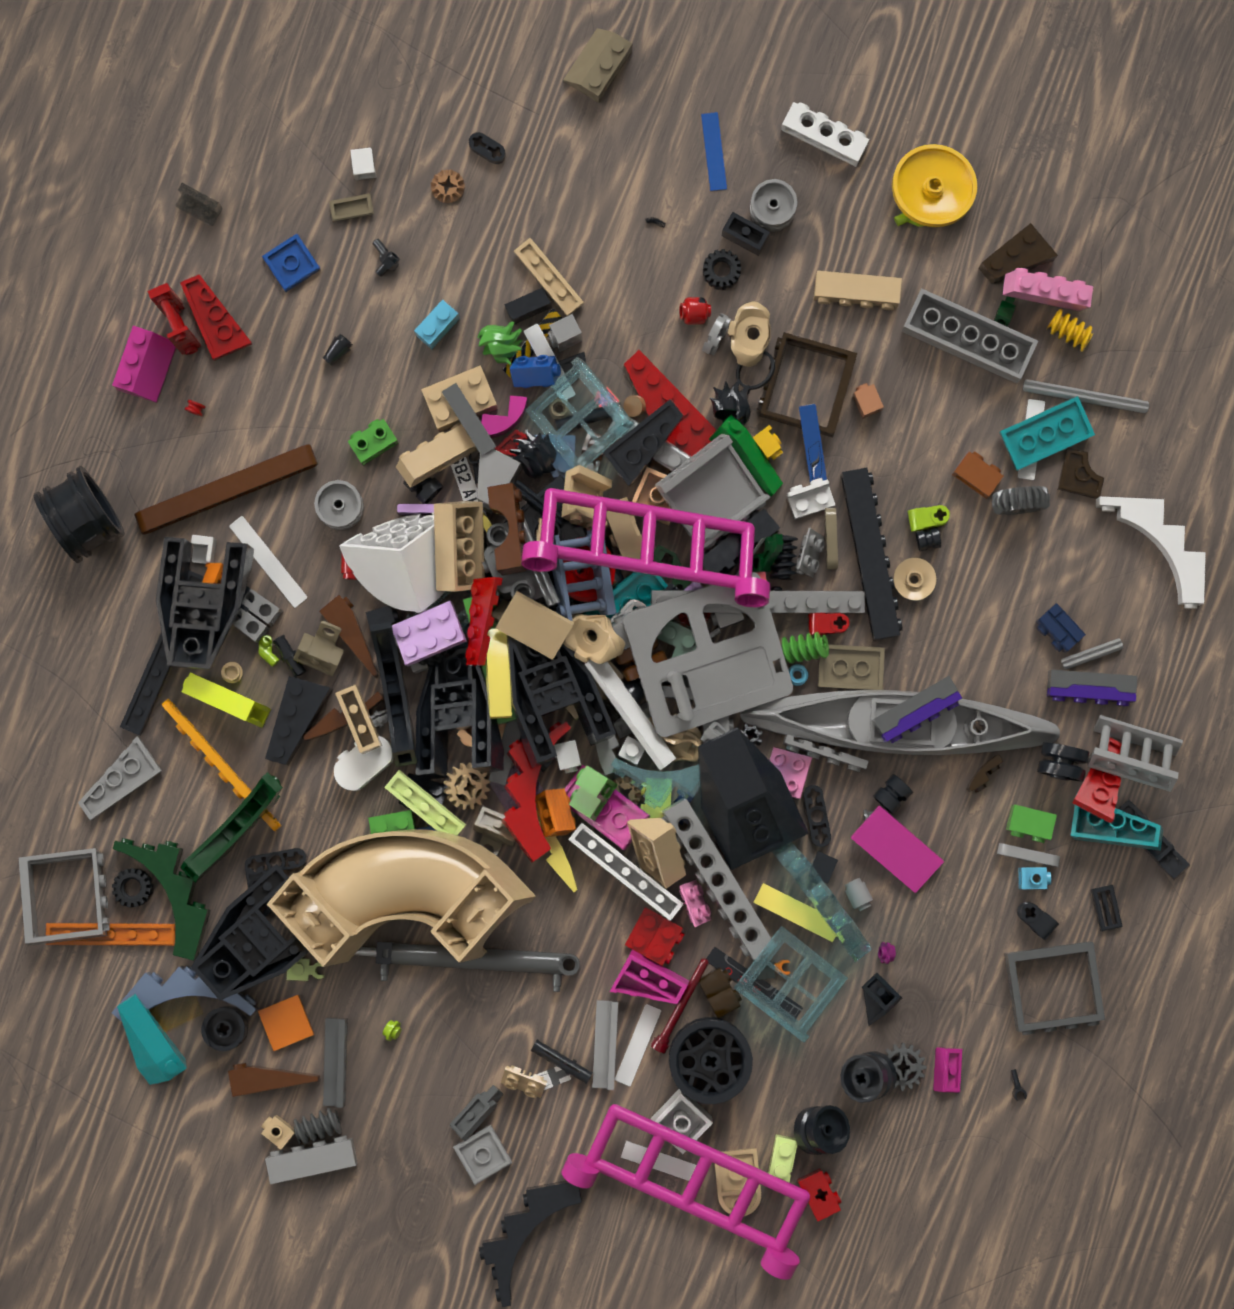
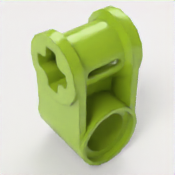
M943 505L907 511L911 532L943 526L950 517L948 508ZM937 511H940L941 514L946 515L943 517L942 521H939V518L934 517L937 514Z

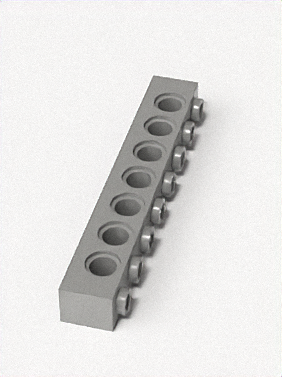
M682 798L662 810L661 812L664 816L661 819L675 827L677 842L686 851L684 854L685 859L690 866L694 864L697 872L695 875L700 883L703 884L705 882L709 889L706 891L712 902L716 901L720 908L717 911L724 921L727 919L731 927L728 929L735 939L739 938L741 941L740 949L743 954L755 960L774 948L776 945L687 799ZM681 819H687L688 827L685 830L678 828V822ZM693 837L699 839V846L695 849H691L689 846V841ZM708 855L711 862L707 867H702L700 863L701 858ZM715 874H720L722 877L719 885L712 884V877ZM731 892L733 899L730 903L725 904L723 896ZM743 911V920L736 922L734 920L735 913ZM754 929L755 937L752 940H746V932Z

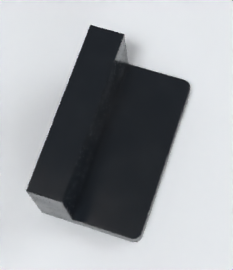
M543 287L504 304L514 325L552 308L551 301L548 299Z

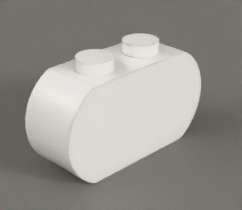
M379 736L383 746L365 754L359 752L355 742L354 745L356 747L350 752L345 750L337 757L339 761L334 766V776L337 783L347 790H361L393 763L394 758L390 742Z

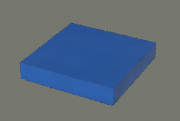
M298 234L290 237L262 256L285 292L321 270Z

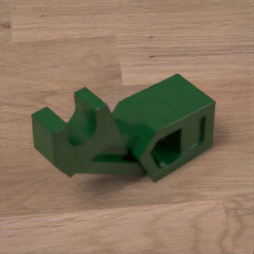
M1006 296L1005 301H1001L993 321L1008 327L1016 305H1013L1014 297Z
M774 534L773 537L765 538L764 552L753 555L752 572H771L772 564L783 549L782 534Z
M658 544L654 550V562L663 563L661 560L668 553L673 557L671 564L682 567L676 553ZM672 578L671 584L675 586L681 584L684 590L690 585V581Z

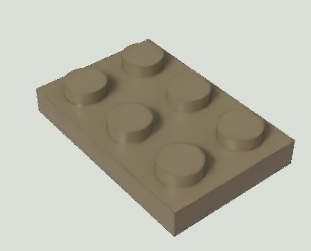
M829 645L828 657L822 658L820 656L818 687L883 690L885 648Z

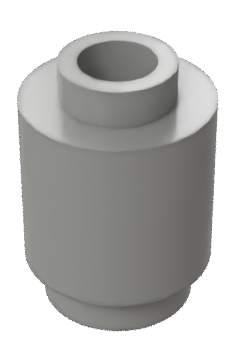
M858 878L845 884V892L853 909L858 908L859 911H862L871 906L870 902L873 901V898L865 882Z

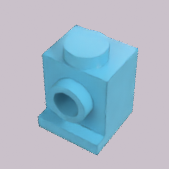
M1047 867L1018 868L1019 889H1047V885H1051V872H1047ZM1035 874H1038L1040 877L1038 882L1033 881Z

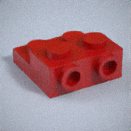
M645 907L625 946L663 966L664 962L669 964L674 952L671 950L674 944H680L684 933L681 932L683 927Z

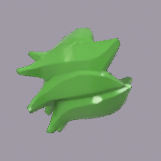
M513 321L505 327L487 325L481 329L477 336L480 339L478 346L485 345L483 355L492 354L497 363L511 365L509 358L518 353L517 351L522 350L518 346L523 340H517L522 332L521 328L511 332L514 325Z

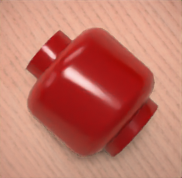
M703 297L685 298L679 306L680 319L687 325H703L706 323L707 318L711 317V305L707 304L706 299Z

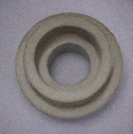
M558 398L550 403L549 413L554 419L565 418L570 413V406L566 400ZM562 406L563 412L557 413L555 411L556 407Z

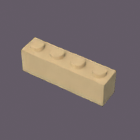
M817 271L813 300H818L819 304L839 302L841 306L860 304L862 308L881 306V309L894 310V307L898 308L900 304L902 278Z
M461 422L455 424L449 432H441L431 442L425 441L418 445L413 452L406 451L399 457L396 468L410 488L478 450Z

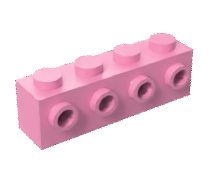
M1016 268L1015 271L1005 274L1003 295L1081 311L1091 307L1093 286L1085 285L1086 282L1080 280L1071 282L1066 281V277L1055 276L1052 278L1047 277V273L1035 272L1033 274L1029 273L1028 269Z

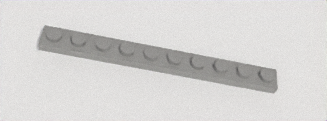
M651 590V605L692 592L693 590ZM770 591L768 604L771 613H865V591ZM706 604L703 607V613H744L740 609L725 604Z

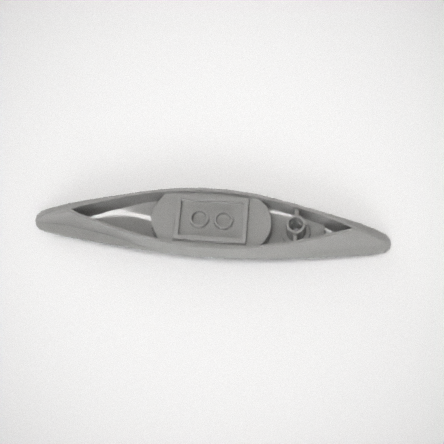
M857 690L782 697L740 712V717L744 723L752 726L756 725L758 728L771 732L788 734L805 740L845 748L893 754L951 755L994 752L1041 746L1043 742H1056L1060 736V729L1057 725L1047 720L986 703L960 699L958 700L959 705L950 711L947 708L939 711L941 716L931 722L925 719L920 722L922 727L910 733L909 729L901 733L903 738L894 743H891L890 740L884 742L872 720L920 693L912 691ZM976 721L978 722L979 726H982V730H979V733H977L976 730L973 729V725L976 724Z

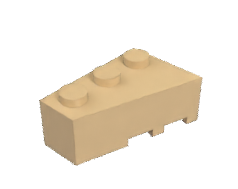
M627 497L620 499L623 501H628ZM607 511V527L610 528L612 533L609 535L612 546H617L620 554L617 556L640 559L642 535L637 527L635 517L633 515Z

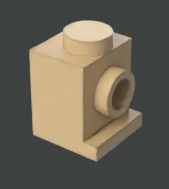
M275 1115L273 1119L269 1116L261 1126L264 1129L261 1134L280 1150L286 1146L295 1134L294 1128L278 1115ZM273 1128H278L280 1134L274 1135Z

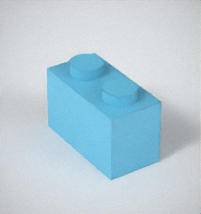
M442 299L414 332L432 350L460 319L459 314Z

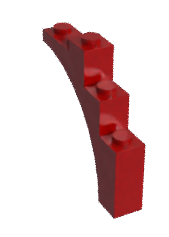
M567 721L563 724L557 722L549 728V736L553 746L571 729ZM518 739L509 745L511 750L507 752V755L521 775H518L516 772L506 779L508 784L504 788L519 808L516 809L513 806L506 811L502 822L532 863L551 849L542 833L535 803L536 783L542 765L534 768L531 767L523 743Z

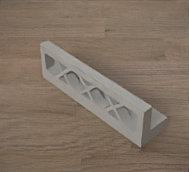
M597 1000L592 1088L614 1090L618 1001Z

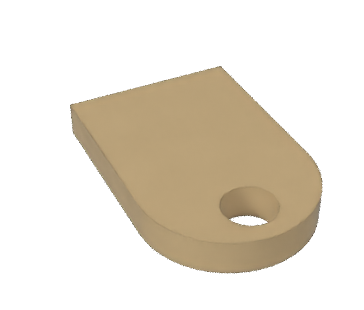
M757 1148L721 1151L759 1169ZM715 1164L718 1200L721 1207L731 1214L747 1178ZM760 1184L744 1216L751 1214L759 1206L761 1201Z

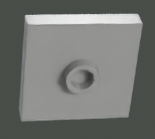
M492 1125L470 1136L466 1141L463 1140L453 1146L474 1185L513 1163Z

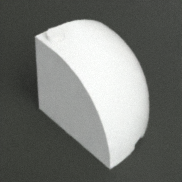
M434 512L429 516L422 517L421 513L382 523L372 527L373 532L364 536L362 533H359L339 545L347 565L352 569L357 580L373 596L391 607L422 613L445 592L436 590Z

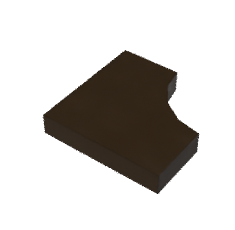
M1067 448L1057 490L1097 499L1101 495L1104 477L1097 475L1091 469L1088 462V452Z

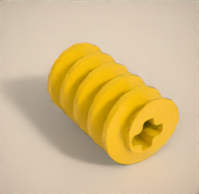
M1059 309L1047 329L1052 327L1051 335L1058 331V339L1066 336L1065 343L1074 340V348L1081 344L1080 351L1083 352L1093 336V327L1090 325L1084 329V321L1077 325V317L1070 321V313L1062 316L1063 309Z

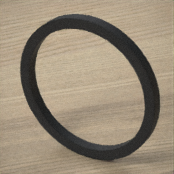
M764 351L763 354L770 358L771 370L765 380L757 385L750 386L749 390L763 387L774 374L775 361L767 351ZM739 364L736 369L737 381L741 380L740 371L743 366ZM741 381L740 385L745 388L747 385Z

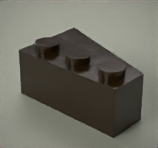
M1030 223L980 264L979 270L991 284L1004 280L1005 274L1015 271L1016 268L1032 270L1040 265L1053 262L1058 255Z

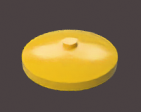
M929 144L911 150L900 160L892 178V193L899 209L912 221L927 227H944L959 221L968 213L976 197L977 179L969 161L958 151L943 145Z

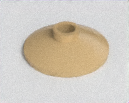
M921 558L906 559L898 565L894 572V586L897 592L906 599H924L935 588V570L930 563ZM912 576L917 577L918 582L916 584L911 583L910 578Z

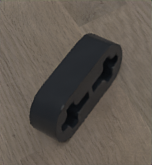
M475 132L470 136L469 147L474 153L493 164H500L505 160L506 152L500 143L480 132ZM481 138L482 144L486 147L484 148L481 145L475 147L474 140L478 141ZM489 148L493 151H497V149H499L501 156H496L495 158H492L493 154L491 151H489Z

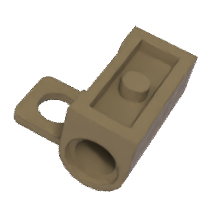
M321 621L315 637L304 633L293 660L333 676L344 652V649L335 646L341 628L326 621ZM324 628H329V629L333 630L334 633H333V634L327 633V632L324 630Z
M482 806L473 830L483 834L479 845L483 847L486 845L491 846L494 849V854L497 856L503 843L513 847L516 840L502 822L505 815Z

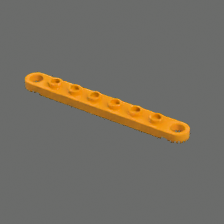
M170 699L165 700L162 706L178 723L175 727L181 734L185 735L187 733L192 739L190 744L197 751L201 749L206 755L204 759L211 767L215 765L220 770L218 775L225 783L230 782L235 787L232 791L239 799L243 797L246 799L251 793L250 788L185 715L175 707L176 705ZM270 811L261 817L274 831H277L282 826L276 818L273 819L274 815Z

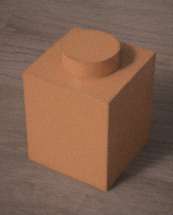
M866 383L855 388L856 391L853 393V398L862 419L883 410L884 406L874 384L868 386Z

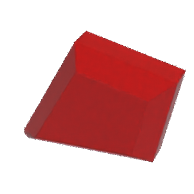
M515 429L495 450L508 456H517L509 452L510 449H520L517 447L519 443L513 442V440H527L526 434Z

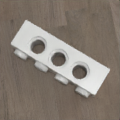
M793 102L782 123L781 130L857 167L869 142L866 135L860 131L853 132L847 129V125L842 122L836 121L835 123L829 120V117L824 113H815L809 110L810 108L803 103L797 104ZM803 120H810L813 125L811 127H804L801 122ZM823 129H828L831 132V135L825 137L821 134L820 131ZM846 138L850 141V145L843 146L839 140Z

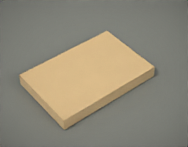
M516 591L496 625V629L553 660L572 629L574 622Z

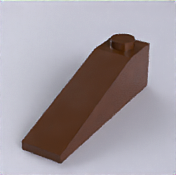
M338 595L319 612L329 623L341 628L339 636L370 673L377 678L379 674L357 617L351 609L354 605L347 597L342 598Z
M246 1063L233 1065L234 1069L228 1071L232 1097L315 1082L321 1079L320 1075L253 1065L246 1066Z

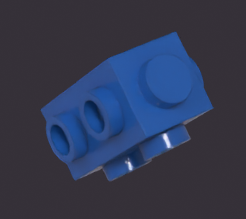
M520 356L513 361L510 373L514 387H550L555 385L558 377L561 375L560 364H557L555 356Z

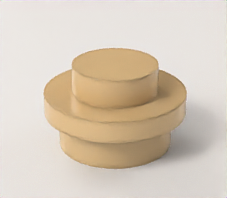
M228 662L222 667V678L228 683H236L242 678L243 669L236 662Z

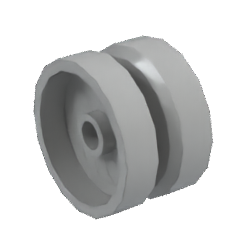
M771 179L759 184L752 193L749 207L753 222L769 232L781 231L789 226L794 219L797 207L796 193L789 184L782 180Z
M330 481L323 485L316 494L314 502L316 513L321 521L331 529L340 531L350 529L358 524L363 516V498L357 489L346 481ZM342 501V507L336 508L335 506L339 505V502Z

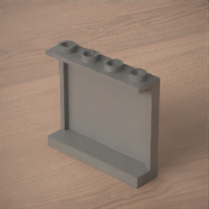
M725 434L719 435L655 484V487L671 509L738 521L747 520L753 510H759L766 505L765 501L770 496L763 493L732 447L731 443L733 441L729 435ZM682 524L692 539L693 526ZM706 528L704 548L712 547L718 537L721 535L725 536L730 532Z

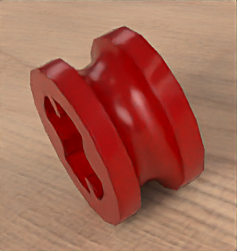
M187 400L188 406L184 410L202 417V410L206 406L192 400Z

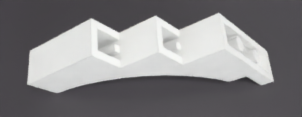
M1101 496L1096 499V508H1102L1103 512H1114L1117 509L1118 521L1139 530L1163 553L1175 578L1178 605H1184L1185 609H1197L1198 606L1204 604L1205 552L1184 551L1185 526L1163 525L1164 499Z

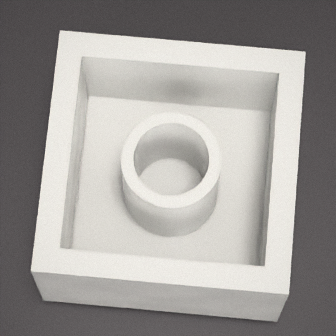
M680 1089L651 1117L652 1121L694 1140H697L713 1123L712 1116L696 1101L684 1095ZM673 1145V1146H674L675 1148H677L682 1154H684V1153L686 1152V1150H684V1149H682V1148H680V1147H677V1146Z

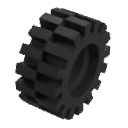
M717 249L705 259L703 276L705 281L709 283V286H714L717 290L719 288L726 290L727 287L731 288L733 284L738 282L741 274V262L737 259L738 256L736 254H732V251L729 250L727 252L725 249L718 251ZM719 262H725L730 267V273L725 277H719L714 273V266Z
M135 868L119 872L118 876L114 878V884H112L114 890L112 894L115 895V900L127 907H138L148 902L150 895L153 893L152 888H154L151 883V877L141 869ZM131 879L137 880L141 886L140 892L136 896H129L125 892V884Z

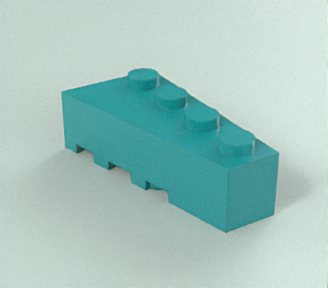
M1075 805L1071 837L1074 840L1161 851L1163 836L1161 825L1116 808L1114 820L1111 824Z

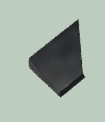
M878 973L874 974L862 986L868 1026L887 1014L903 999Z

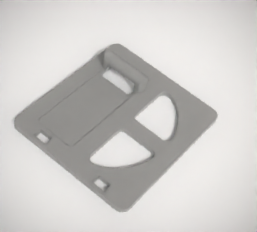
M752 572V577L760 578L757 573ZM710 585L624 615L623 626L658 735L668 737L791 694L793 684L769 604L760 609L741 606L734 600L735 589ZM706 604H725L740 609L753 620L755 624L754 629L750 632L713 643L704 618L703 607ZM680 613H685L690 623L696 649L658 663L653 662L651 658L652 647L659 632L672 618ZM779 659L782 672L776 673L773 661ZM682 675L687 676V680L695 703V708L693 709L690 704V700L686 691ZM664 681L671 683L680 712L673 716L669 713L661 683Z

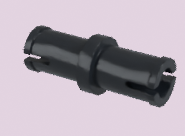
M281 635L272 641L282 656L281 660L283 663L286 662L294 678L306 672V669H304L300 662L293 660L296 650L293 651L285 635Z

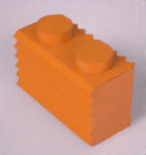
M565 788L545 790L536 795L535 803L537 804L536 807L538 808L545 837L567 835L576 830V820L572 816L569 806L570 799L566 795Z

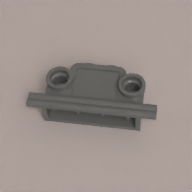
M525 520L522 522V530L526 532L527 542L534 541ZM508 522L496 523L490 526L487 531V538L491 546L484 552L485 561L482 562L486 574L490 573L492 577L503 578L502 584L497 585L496 590L500 597L508 600L513 598L516 591L538 603L546 602L548 608L559 604V598L548 572H537L527 569L526 572L502 576L497 571L494 549L506 540L509 524Z

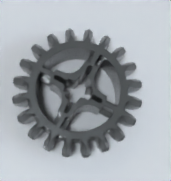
M1044 486L1005 489L992 495V507L994 513L998 515L1037 512L1045 510L1050 506V494Z

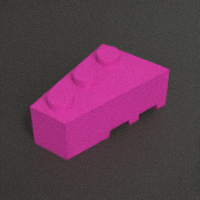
M631 950L610 992L630 994V996H641L652 1000L678 1004L688 986L689 980L642 954Z

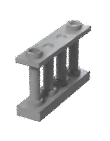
M1100 715L1093 729L1094 732L1101 733L1099 748H1094L1087 767L1171 792L1178 780L1179 772L1170 770L1172 755H1177L1183 740ZM1110 737L1122 740L1120 754L1108 751ZM1130 743L1143 746L1141 761L1128 757ZM1151 749L1163 752L1162 767L1149 764Z

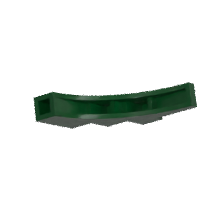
M268 772L264 774L251 793L228 819L184 860L180 868L195 883L232 851L235 844L254 828L257 821L277 804L281 797L279 793L283 788L279 779L273 775L271 776Z
M122 838L121 841H115L113 845L114 850L125 853L142 863L161 883L171 902L175 918L176 939L173 955L195 961L199 955L211 910L206 909V904L193 902V905L190 904L196 883L183 871H179V874H176L183 849L178 848V843L167 840L165 844H158L157 851L153 845L143 843L142 847L134 845V840Z

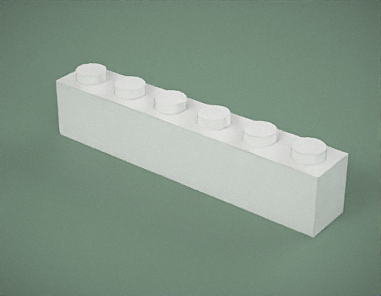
M583 823L579 825L568 839L670 921L682 907L683 903Z

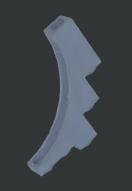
M179 966L165 984L162 983L163 979L157 973L153 972L151 974L146 972L119 1004L135 993L148 1010L168 1000L184 996L218 998L199 977H195L196 973L190 967L186 966L184 968ZM239 992L223 999V1001L237 1006L250 1016L254 1015L259 1009L256 1006L257 1002L248 994L244 996ZM116 1007L112 1011V1014L122 1022L118 1008Z

